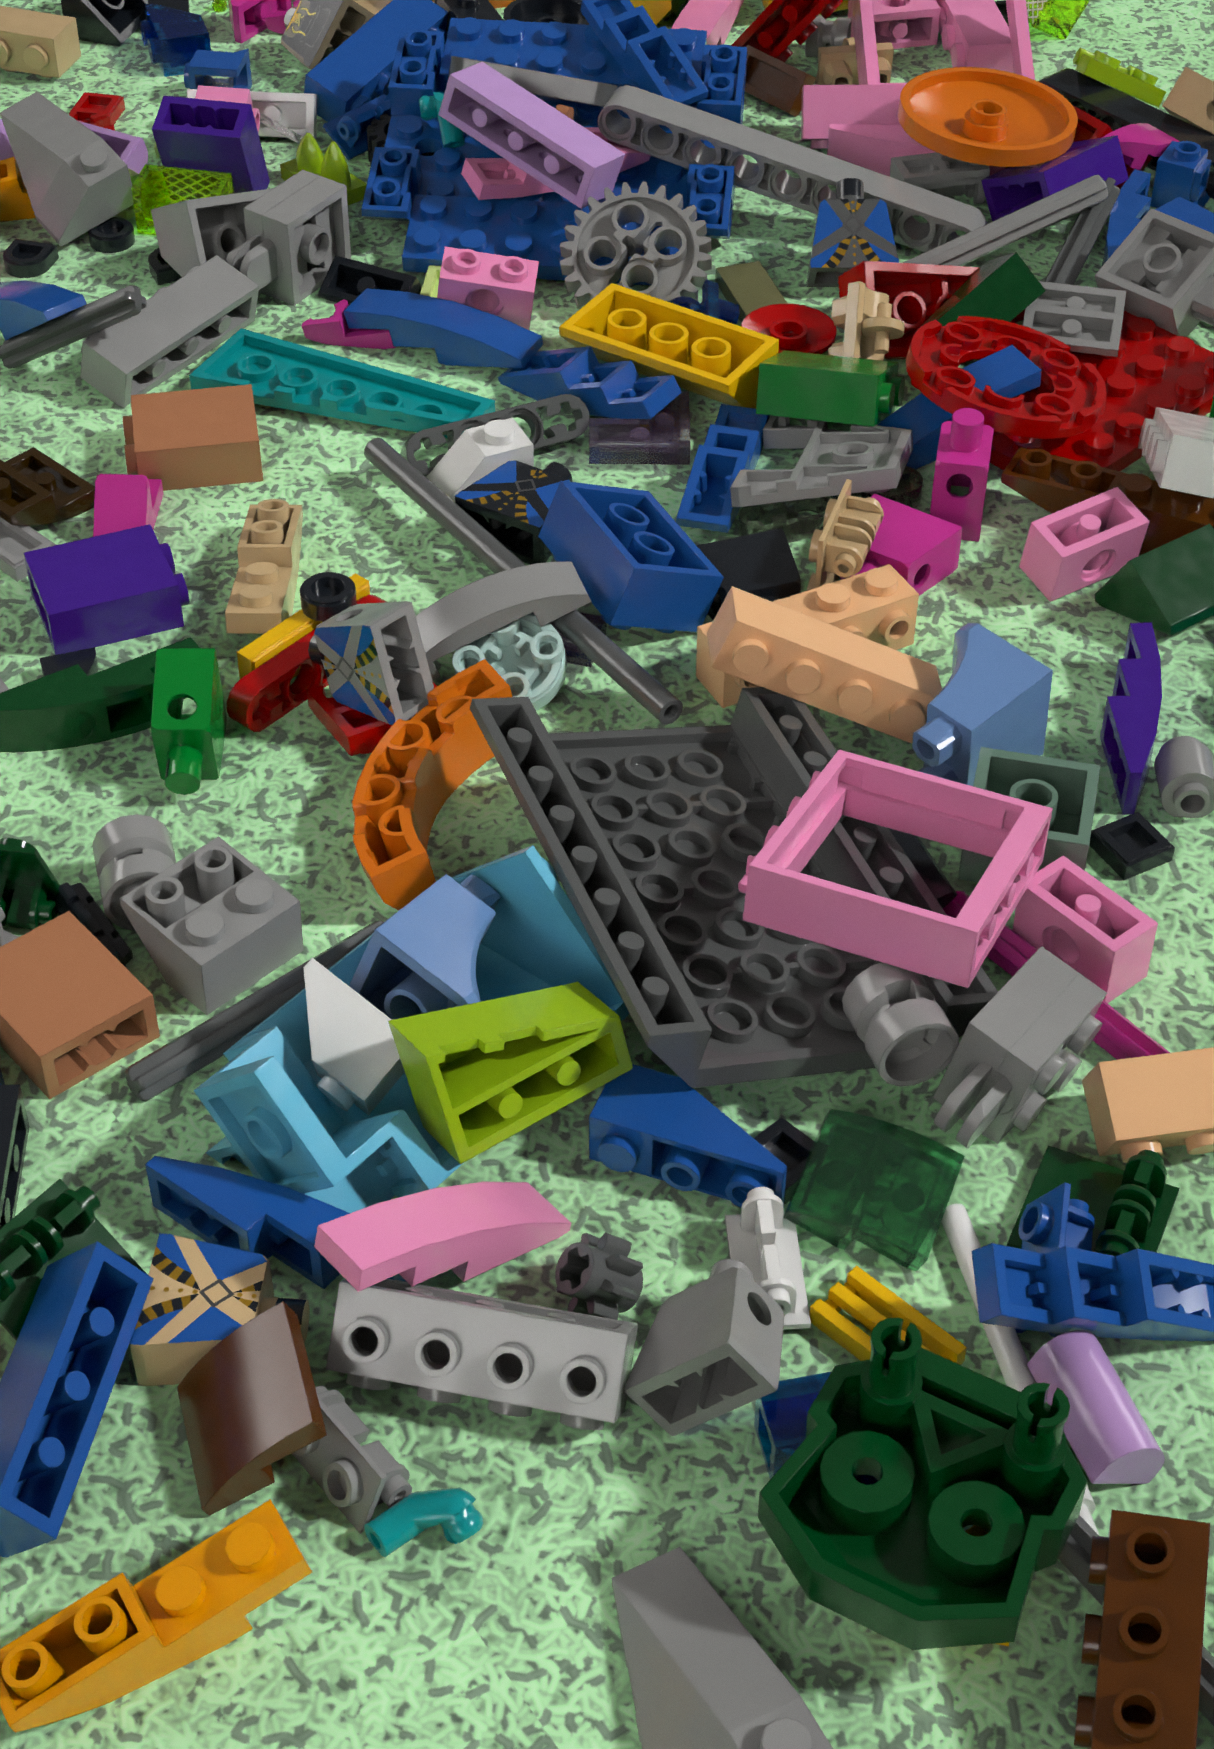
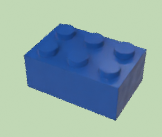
M560 481L538 535L551 551L556 562L573 563L592 604L600 612L602 620L620 630L639 627L652 628L667 634H672L676 630L697 632V626L703 625L724 578L649 491Z

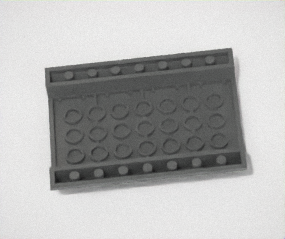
M764 687L742 688L731 725L548 733L529 697L472 699L470 710L643 1040L647 1047L691 1088L875 1068L865 1050V1043L857 1036L843 1011L842 998L847 986L858 974L880 962L743 921L745 894L739 892L738 883L746 874L747 857L749 855L756 857L763 848L769 829L773 825H781L786 818L793 798L795 796L802 797L805 794L815 770L822 772L837 752L805 703ZM843 815L800 872L946 915L889 828ZM980 967L968 988L922 975L935 996V1002L945 1012L957 1032L958 1038L963 1036L969 1022L998 992L982 967Z

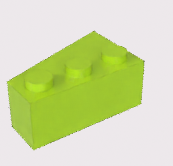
M579 982L388 1021L422 1126L459 1164L468 1161L633 1069L619 1015Z

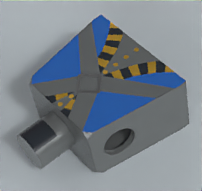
M857 178L842 179L836 183V199L820 201L807 275V287H839L838 276L863 261L899 263L887 204L882 199H864V183L862 180Z

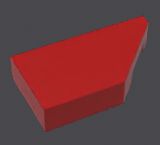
M85 92L72 108L69 115L77 121L88 124L96 123L99 127L114 125L125 110L124 97Z

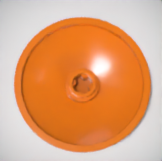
M977 67L944 68L916 76L903 87L897 114L898 121L904 131L926 148L960 161L998 167L1030 166L1060 157L1072 146L1078 123V116L1073 105L1051 87L1015 73Z

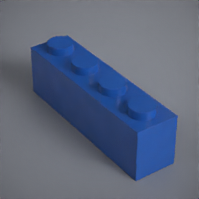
M392 0L305 75L304 93L317 94V115L329 122L383 94L387 96L389 94L388 86L401 29H424L427 31L444 32L445 44L448 34L446 26L449 12L431 0Z
M98 1241L47 1265L0 1381L1 1557L7 1558L57 1539L153 1282L152 1277Z

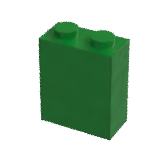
M782 351L759 364L756 414L874 427L891 415L895 410V406H901L904 396L905 379L904 376H898L899 362Z

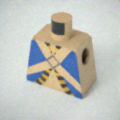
M159 1233L148 1274L153 1278V1282L130 1341L139 1386L180 1384L197 1362L220 1341L248 1321L282 1301L297 1314L305 1343L309 1326V1301L306 1299L274 1297L270 1261L265 1256L172 1234Z

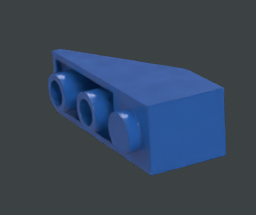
M632 1064L633 1069L605 1084L589 1116V1159L602 1162L606 1167L617 1172L632 1171L665 1181L673 1188L681 1191L696 1190L727 1199L740 1208L747 1199L749 1191L757 1187H767L772 1189L774 1195L782 1200L784 1208L787 1166L694 1088H691L682 1078Z

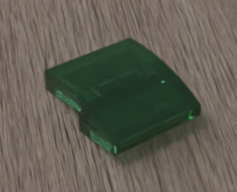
M830 1109L825 1115L783 1217L837 1248L845 1250L855 1239L903 1267L917 1271L929 1257L965 1156L937 1141L901 1126L865 1115Z

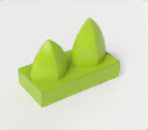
M306 133L299 142L296 158L280 164L281 178L285 181L303 169L346 185L348 206L364 199L367 183L349 172L347 162L335 141L330 143L323 156L315 138L310 133Z

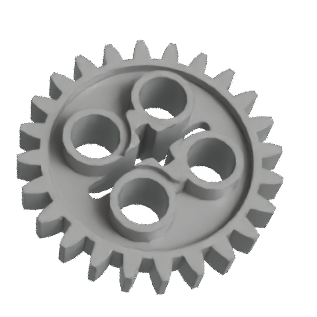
M644 181L641 183L638 193H632L628 183L623 182L621 195L615 196L606 187L604 188V202L600 203L590 196L587 198L589 213L577 209L574 211L577 226L566 225L564 228L568 241L560 243L561 256L565 258L560 261L562 275H567L565 278L567 291H576L574 297L578 307L586 305L611 283L615 284L620 278L621 281L617 285L631 289L630 287L634 283L647 282L651 286L646 290L638 292L684 307L683 299L697 303L698 290L695 286L706 287L708 281L707 273L704 271L712 269V257L707 254L712 251L711 237L705 236L707 234L705 220L695 221L697 219L695 205L682 210V194L678 193L672 199L667 200L666 187L664 185H661L654 195L649 194L647 182ZM629 222H637L641 224V226L635 230H625L621 228L624 224ZM656 226H662V227H659L658 229H656V230L651 234L652 230H653ZM665 247L679 249L678 252L672 255L659 253ZM601 257L613 259L610 264L605 266L593 264L596 259Z

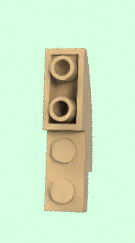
M268 499L259 502L257 505L249 506L237 546L239 568L225 611L227 633L264 634L292 616L300 563L303 522L302 505H289L288 502L281 499Z

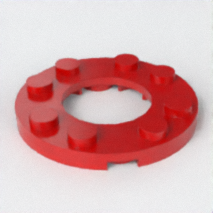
M958 316L956 322H949L945 326H942L937 320L928 322L914 333L906 356V369L912 386L923 393L929 400L951 414L962 408L976 409L984 415V425L991 426L995 432L1003 433L1009 439L1018 443L1028 444L1032 443L1034 439L1064 438L1085 432L1098 420L1106 398V385L1101 374L1090 362L1083 363L1081 366L1078 358L1069 352L1070 346L1040 331L1004 320L977 316ZM1013 345L1042 370L1041 380L1049 388L1050 393L1038 394L1034 402H1023L1025 395L1020 394L1016 398L1003 397L993 392L989 385H985L984 391H981L974 386L976 382L974 376L968 371L958 368V366L972 359L980 360Z

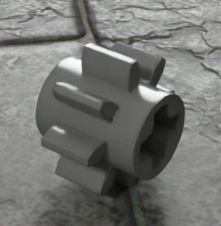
M607 1232L601 1238L584 1233L582 1234L581 1242L573 1243L564 1250L556 1266L555 1279L557 1292L572 1297L567 1311L618 1320L619 1313L626 1312L635 1305L643 1288V1273L641 1270L643 1263L627 1257L631 1250V1242Z

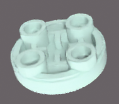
M531 613L457 649L452 658L455 675L485 659L509 684L512 696L529 697L536 711L547 705L557 695L567 673V657L561 636L550 623L541 627L536 616Z

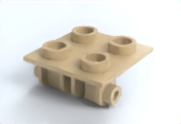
M846 479L838 499H829L824 514L823 530L815 529L809 548V561L816 563V573H812L807 591L838 581L839 577L847 578L860 572L878 528L882 523L884 511L880 502L871 497L851 496L852 480Z

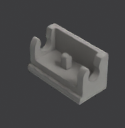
M937 152L891 158L890 177L943 196L965 194L967 197H973L974 205L983 204L985 201L981 180L990 175V168L987 165L960 161Z

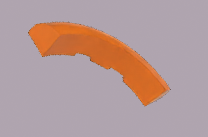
M485 659L457 673L430 691L427 695L428 705L417 712L410 720L398 719L378 742L366 761L358 779L352 801L355 815L353 842L363 870L385 904L397 910L402 909L436 882L427 854V845L431 828L440 809L451 794L472 773L495 757L470 710L472 699L507 698L513 696L509 684Z

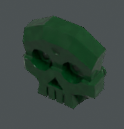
M887 1318L882 1320L873 1328L871 1333L870 1359L836 1365L808 1410L806 1439L759 1492L758 1519L810 1600L911 1650L1014 1642L1034 1573L1056 1564L1079 1517L1088 1481L1070 1450L1064 1433V1425L1070 1411L1069 1400L1065 1393L1057 1387L1053 1395L1052 1405L1046 1403L1050 1384L1044 1382L1033 1383L1026 1386L1021 1392L921 1348V1333L911 1322L906 1329L905 1341L901 1340L903 1319ZM870 1475L876 1478L878 1482L865 1485L855 1480V1477ZM975 1525L983 1528L988 1534L976 1537L965 1532L963 1528Z

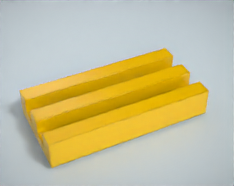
M857 1265L847 1273V1281L844 1285L837 1282L829 1289L827 1300L823 1301L819 1298L810 1306L811 1323L860 1361L870 1359L871 1336L841 1315L839 1312L842 1309L871 1331L880 1321L887 1318L903 1319L901 1340L905 1341L906 1329L911 1322L921 1333V1348L959 1365H962L965 1361L967 1347Z

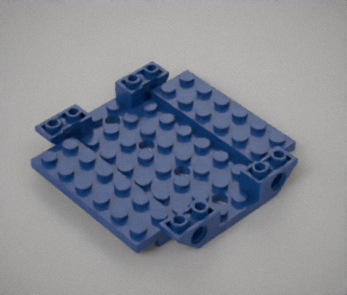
M472 17L451 18L445 49L444 32L427 31L424 29H401L388 86L391 119L385 147H375L361 208L362 216L377 220L409 221L402 254L403 271L427 273L429 265L441 266L445 247L539 261L537 279L565 281L567 275H562L560 261L565 259L561 256L560 243L568 241L564 228L566 225L577 226L574 211L577 209L589 213V207L586 206L581 209L556 192L518 198L478 200L461 175L465 158L503 157L463 132L465 145L458 148H444L437 118L428 121L421 118L419 99L425 95L432 96L433 92L445 93L451 56L596 81L618 87L629 85L642 88L616 61L590 25L565 24L561 22H525L513 19L505 21L476 19ZM688 28L668 29L709 90L707 98L688 106L742 124L747 47L725 44L707 45V31L691 30ZM535 95L555 108L558 104L573 107L574 121L581 126L598 127V116L603 107ZM617 110L622 117L630 119L624 111ZM659 125L663 131L672 134L668 127ZM701 139L705 146L715 148L709 141ZM426 152H435L433 156L421 155ZM650 156L649 161L619 173L613 189L615 196L621 195L623 182L628 183L632 193H638L641 183L643 181L647 182L648 193L653 195L661 185H664L666 187L667 200L672 199L678 193L683 195L682 210L695 205L697 209V219L695 221L705 220L706 237L730 239L736 188L734 185L735 166L689 164V170L684 169L685 167ZM602 198L598 201L602 203L605 201V198ZM629 222L624 224L621 228L625 230H635L639 228L641 224L637 222ZM656 226V227L652 230L651 234H652L656 229H658L659 227H662V226ZM665 247L659 253L672 255L678 252L679 249ZM601 257L596 259L593 264L605 266L610 264L613 259ZM637 282V283H634V284H633V285H650V286H651V284H649V283H647V282Z

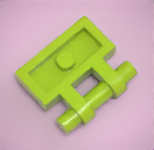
M1081 47L1078 49L1073 59V64L1077 65L1075 70L1159 108L1166 91L1155 86L1158 80L1157 77L1131 65L1125 68L1120 65V60L1098 50L1092 53Z

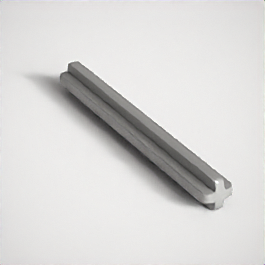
M1093 175L903 263L963 266L1105 201L1109 196L1107 185L1100 175Z

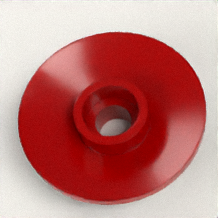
M773 304L761 307L749 313L741 324V327L779 339L778 353L794 351L822 354L835 343L837 334L836 326L828 315L815 308L799 304Z

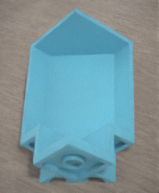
M534 845L451 877L460 884L470 875H476L495 889L501 897L494 910L496 915L479 946L476 957V982L481 1001L579 982L617 1013L620 1021H623L630 1014L573 904L558 883L553 867L540 856ZM372 935L328 969L348 986ZM305 988L226 1050L223 1054L229 1062L194 1090L225 1135L206 1154L222 1165L233 1157L249 1168L253 1174L252 1177L289 1187L348 1213L390 1200L393 1196L399 1198L436 1188L462 1165L423 1128L405 1072L369 1115L355 1104L348 1111L343 1110L317 1088L316 1085L322 1078L317 1075L311 1057Z

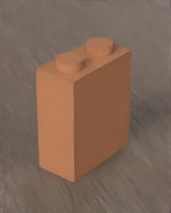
M252 384L131 395L132 415L123 416L126 443L124 447L128 475H144L148 479H162L163 491L263 481Z
M70 911L0 947V1047L49 1099L160 1037L153 994Z

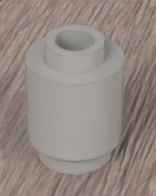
M1178 736L1165 742L1154 762L1158 789L1164 810L1173 817L1202 818L1214 810V760L1211 751L1198 739L1190 736Z

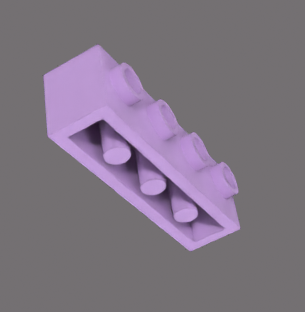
M484 62L454 72L449 76L439 116L581 209L588 206L587 198L590 196L597 201L605 198L604 188L608 187L613 192L625 153Z

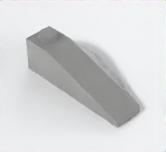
M38 92L0 112L36 220L61 247L137 203L127 164L100 136Z
M273 188L185 200L151 209L161 257L181 277L185 276L191 268L204 264L216 255L226 261L229 252L246 242L243 208Z
M681 1547L612 1577L614 1600L626 1667L630 1677L636 1711L635 1718L642 1749H833L802 1697Z

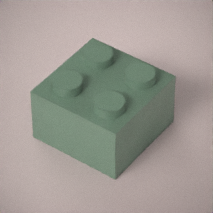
M981 747L973 787L1053 808L1044 858L1038 871L1061 856H1065L1085 871L1101 765ZM962 849L958 879L979 882L993 858Z

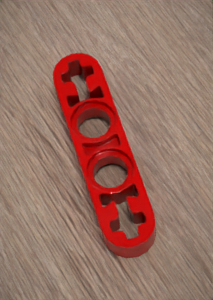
M367 595L359 599L357 604L384 603L387 601L376 595ZM315 629L242 677L234 685L229 693L226 707L228 716L253 732H261L307 700L306 689L316 686H324L325 688L329 685L323 665L314 663L309 656L308 646ZM301 666V669H300V672H299L297 678H296L295 681L290 685V682H291V680H292L293 675L295 674V672L297 671V669Z

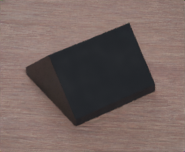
M61 0L63 16L76 18L78 37L82 41L119 47L149 18L148 0Z

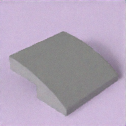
M1039 281L1046 291L1025 308L1023 326L1040 331L1071 347L1070 352L1118 356L1127 291Z

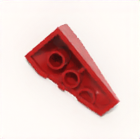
M863 261L838 276L839 298L847 296L848 283L857 281L865 283L866 287L870 290L889 295V303L892 304L891 318L904 322L905 327L904 335L901 338L889 340V351L884 355V359H906L915 331L980 267ZM1025 309L1010 322L1016 323L1024 320Z

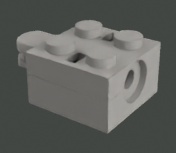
M302 169L243 208L246 242L229 252L226 262L258 284L260 293L295 306L321 287L335 255L351 259L346 185Z
M1151 208L1095 274L1097 287L1127 291L1124 311L1137 317L1150 319L1156 326L1173 334L1188 337L1200 321L1214 326V234Z
M1041 946L969 1022L933 1097L942 1104L933 1123L944 1132H947L960 1118L965 1121L957 1133L956 1141L967 1149L981 1134L998 1144L1014 1125L1021 1131H1026L1047 1103V1099L1042 1095H1045L1051 1088L1059 1093L1080 1067L1082 1060L1077 1058L1074 1053L1078 1056L1081 1055L1102 1027L1103 1023L1094 1016L1107 992Z

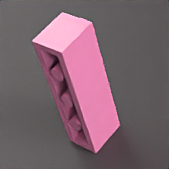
M935 0L941 8L939 33L942 37V47L945 51L949 50L952 67L988 68L1014 73L1009 27L994 0Z
M906 84L803 85L801 141H811L810 149H827L829 124L900 125L897 116L901 91Z

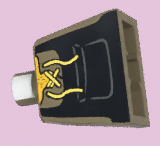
M300 0L297 7L290 8L285 14L284 24L286 30L281 37V44L304 66L312 70L375 15L353 0Z

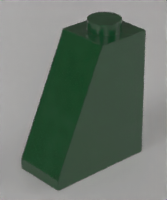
M1015 252L989 260L983 264L921 326L934 320L945 326L949 322H956L958 316L986 317L1010 322L1046 290L1018 253Z

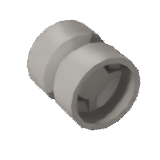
M138 814L121 816L106 823L97 832L92 844L104 913L113 924L127 930L135 929L121 907L120 898L176 863L171 834L166 826L151 816Z
M880 962L858 974L847 986L842 998L843 1011L857 1036L865 1043L866 1052L879 1075L886 1083L895 1086L916 1085L931 1079L948 1066L959 1045L958 1034L943 1009L935 1002V996L922 974Z

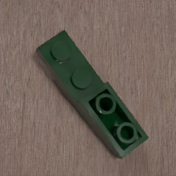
M190 637L161 649L200 647ZM156 650L89 676L76 664L1 692L0 752H35L72 748L108 741L151 728Z

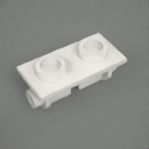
M767 1187L754 1188L748 1192L747 1199L741 1207V1214L725 1215L730 1259L742 1262L749 1267L753 1273V1280L780 1305L785 1315L783 1330L811 1328L794 1211L784 1212L782 1200L774 1195L772 1189Z

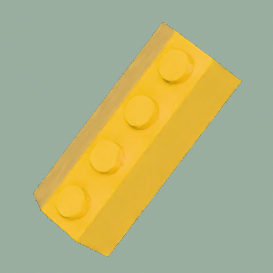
M614 283L608 285L559 326V335L576 348L591 346L597 359L606 362L632 360L637 372L648 377L674 375L679 387L728 405L756 409L759 364L778 354L779 339Z

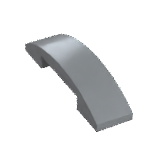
M536 563L502 571L459 588L420 612L416 616L432 681L441 677L435 660L534 612L542 627L590 603L591 600L573 563Z

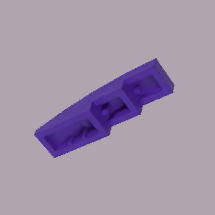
M1152 622L1130 623L1124 658L1118 660L1112 696H1107L1100 740L1122 815L1134 814L1148 778L1162 701L1161 659Z

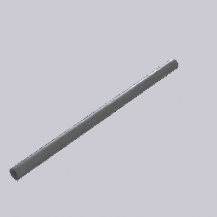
M374 438L367 443L364 449L366 459L493 573L496 574L516 567L526 566L385 440ZM577 609L550 622L662 724H671L679 718L683 710L682 702Z

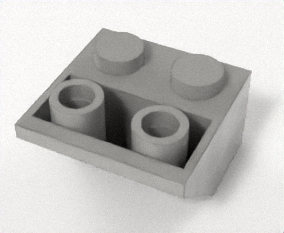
M219 836L120 898L123 911L166 983L206 1015L304 951L300 901Z

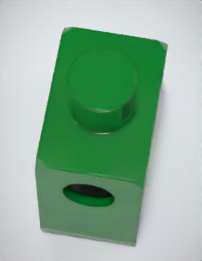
M215 648L157 649L151 736L160 778L165 780V786L171 792L182 795L192 794L199 790L201 780H216L220 776L227 713ZM184 697H188L196 703L197 707L194 714H182Z

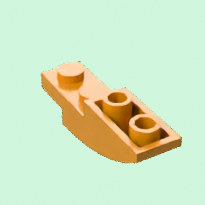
M271 1499L135 1585H132L122 1572L0 1649V1707L9 1727L16 1733L93 1710L157 1680L251 1631L253 1628L246 1614L312 1573L311 1568Z

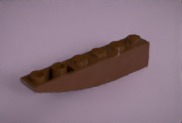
M1023 447L1017 450L1002 472L1001 482L1050 513H1055L1118 487L1150 521L1139 555L1208 524H1211L1214 529V498L1160 488L1156 480H1152L1143 474H1128L1100 467L1091 461H1076L1051 455L1042 449H1027Z

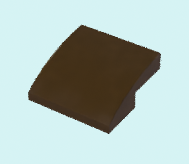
M32 447L6 462L0 459V517L11 525L36 526L55 523L94 508L95 486L38 449Z

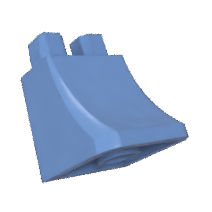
M968 623L960 628L954 637L952 675L941 692L927 705L926 724L913 733L912 748L917 757L924 761L923 768L918 771L973 786L981 747L1038 756L1043 755L1053 670L978 623Z
M445 874L375 929L349 986L392 1020L481 1002L476 982V957L479 946L496 915L494 910L501 898L499 893L476 875H470L459 884L449 875Z

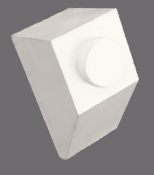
M514 418L492 420L485 425L466 429L428 474L427 478L455 502V496L459 492L508 461L517 460L534 467V445Z
M311 958L303 968L311 1057L317 1075L322 1078L316 1086L327 1098L343 1110L348 1111L355 1104L369 1115L405 1072L388 1023L392 1019L314 958Z

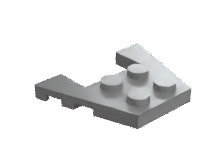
M771 415L763 428L764 449H804L794 469L740 470L730 487L732 507L835 496L840 494L846 479L852 480L851 493L877 494L897 488L913 450L912 430L878 425L872 427L852 424L851 432L828 429L826 421L807 420L808 426L790 424L789 417Z

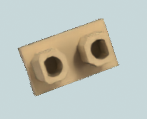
M854 37L844 38L842 46L818 47L816 85H859ZM891 42L876 43L880 83H890L894 54L893 45Z
M861 281L848 283L847 296L832 301L831 311L834 325L844 329V342L832 344L828 348V355L884 361V355L889 351V340L901 338L904 335L905 327L904 322L891 318L892 304L889 303V295L870 290Z

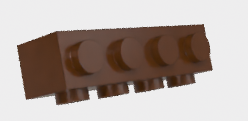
M1112 1510L1108 1537L1092 1535L1088 1584L1104 1586L1101 1615L1085 1614L1081 1664L1097 1666L1094 1696L1078 1694L1074 1746L1090 1749H1196L1210 1523Z

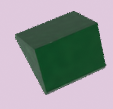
M1208 524L1129 560L1094 594L1095 602L1101 607L1137 622H1152L1154 629L1168 635H1173L1213 616V527L1211 524Z

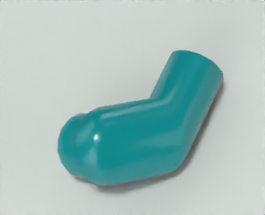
M433 92L432 96L425 95L420 97L421 118L426 121L437 118L443 147L458 148L465 145L463 131L438 115L444 94Z
M460 1487L416 1491L366 1523L364 1530L370 1543L382 1557H387L426 1529L439 1524L447 1541L454 1544L461 1543L482 1528L483 1517L472 1504L476 1498Z

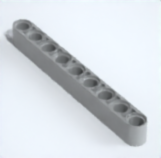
M625 85L613 91L598 116L600 132L606 139L687 169H689V164L735 166V186L814 214H818L820 201L836 199V192L830 190L827 185L836 186L838 181L845 178L860 179L864 183V199H882L886 202L895 242L922 252H927L960 237L955 231L959 230L969 233L987 224L985 215L981 210L972 205L634 86ZM617 110L624 111L630 119L622 117ZM659 125L668 127L672 134L663 131ZM701 139L709 141L715 148L705 146ZM743 155L753 157L757 163L747 161ZM785 170L794 171L800 178L791 177ZM913 216H922L928 222H918L913 218Z

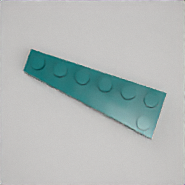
M242 328L189 375L191 390L252 384L254 404L416 433L421 430L495 412V400Z

